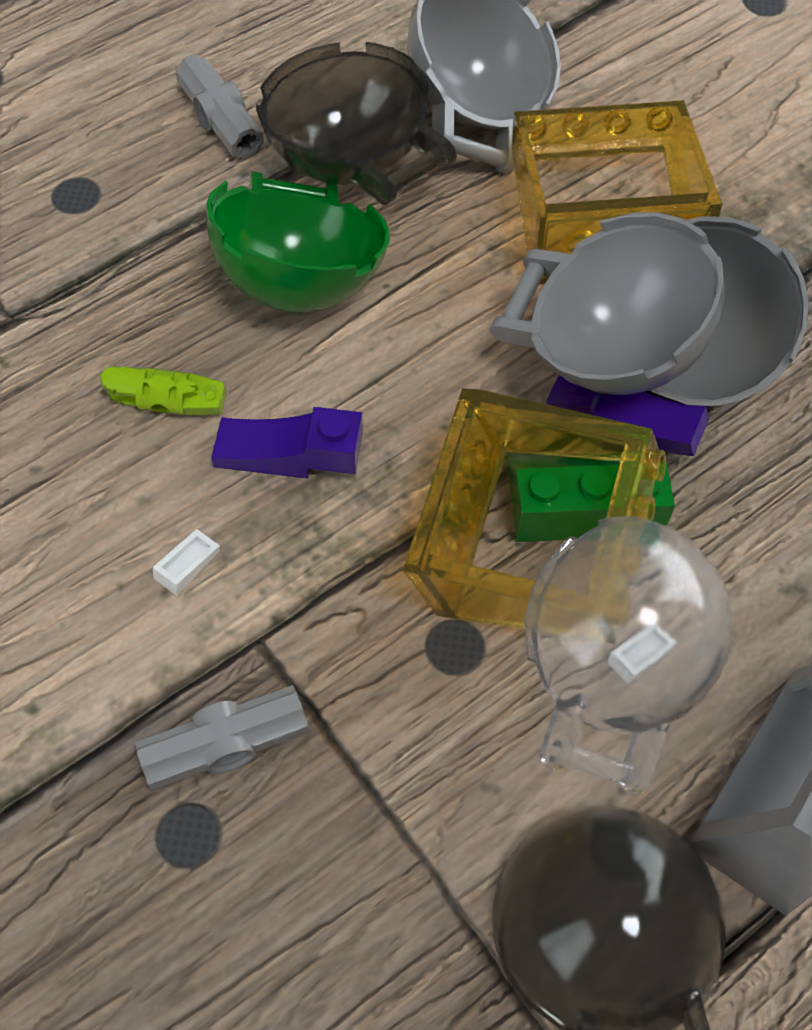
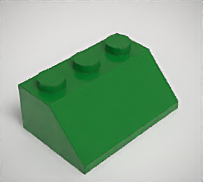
M615 448L507 453L516 542L664 535L675 503L667 462L655 451Z

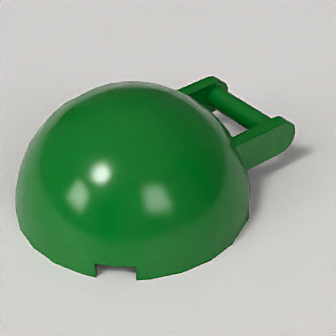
M251 171L249 189L246 186H240L227 191L228 182L225 180L209 194L206 203V226L215 259L238 289L261 304L276 310L303 313L337 306L362 290L380 267L389 246L390 231L386 220L371 204L367 205L366 213L351 203L339 204L338 186L335 184L326 183L325 188L267 179L263 178L262 172Z

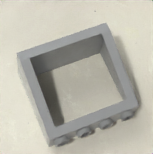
M812 664L796 669L791 674L686 846L687 850L786 916L812 896Z

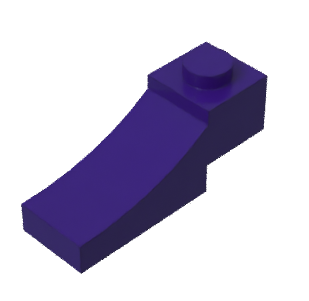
M560 375L546 400L555 426L599 432L602 443L606 445L679 455H695L709 421L705 406L686 405L645 392L628 395L600 394L570 383Z
M313 407L312 413L288 418L236 419L221 417L211 457L213 467L309 479L310 469L356 475L363 437L362 412Z

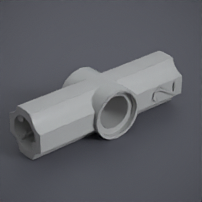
M196 54L183 58L181 66L176 70L177 81L192 100L196 115L203 128L208 132L214 130L232 156H239L243 160L255 156L259 147L264 144L263 132L246 111L244 100L236 84L233 81L225 83L206 58H200Z
M291 685L242 704H238L235 701H221L211 704L196 712L191 722L135 742L147 784L151 791L204 771L219 774L240 768L255 757V752L309 733V727L294 686Z

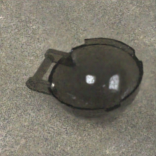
M340 42L306 50L289 58L275 68L260 87L263 99L260 105H256V112L266 138L276 152L290 167L313 180L337 185L357 184L378 202L387 205L397 198V192L436 167L446 168L456 161L457 154L452 143L424 123L428 111L429 84L423 70L409 55L393 47L373 42L365 43L366 52H341ZM413 146L423 153V155L391 175H385L409 153Z
M616 805L582 806L557 814L529 833L513 851L500 874L492 908L494 945L503 972L529 1010H536L561 1030H671L682 1023L685 1030H710L703 1004L721 971L724 958L726 921L722 897L712 873L692 844L668 824L642 811Z

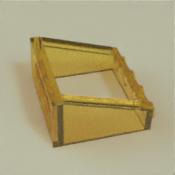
M684 100L514 112L511 149L527 253L530 249H540L571 254L578 242L603 230L599 221L634 212H659L684 220L701 216L719 217L722 201ZM663 152L671 195L546 204L535 162L537 160ZM542 277L539 284H545L549 277Z
M462 388L403 572L437 616L616 643L620 624L626 625L630 618L632 596L629 592L632 575H639L642 568L644 549L640 542L644 527H651L654 519L655 500L652 492L655 481H662L666 467L665 451L659 450L651 428L481 389ZM506 452L620 461L586 594L472 565Z

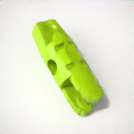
M119 366L106 367L105 370H102V374H100L102 386L107 390L109 398L114 403L136 406L141 410L180 415H221L226 398L224 382L188 372L124 366L121 368Z

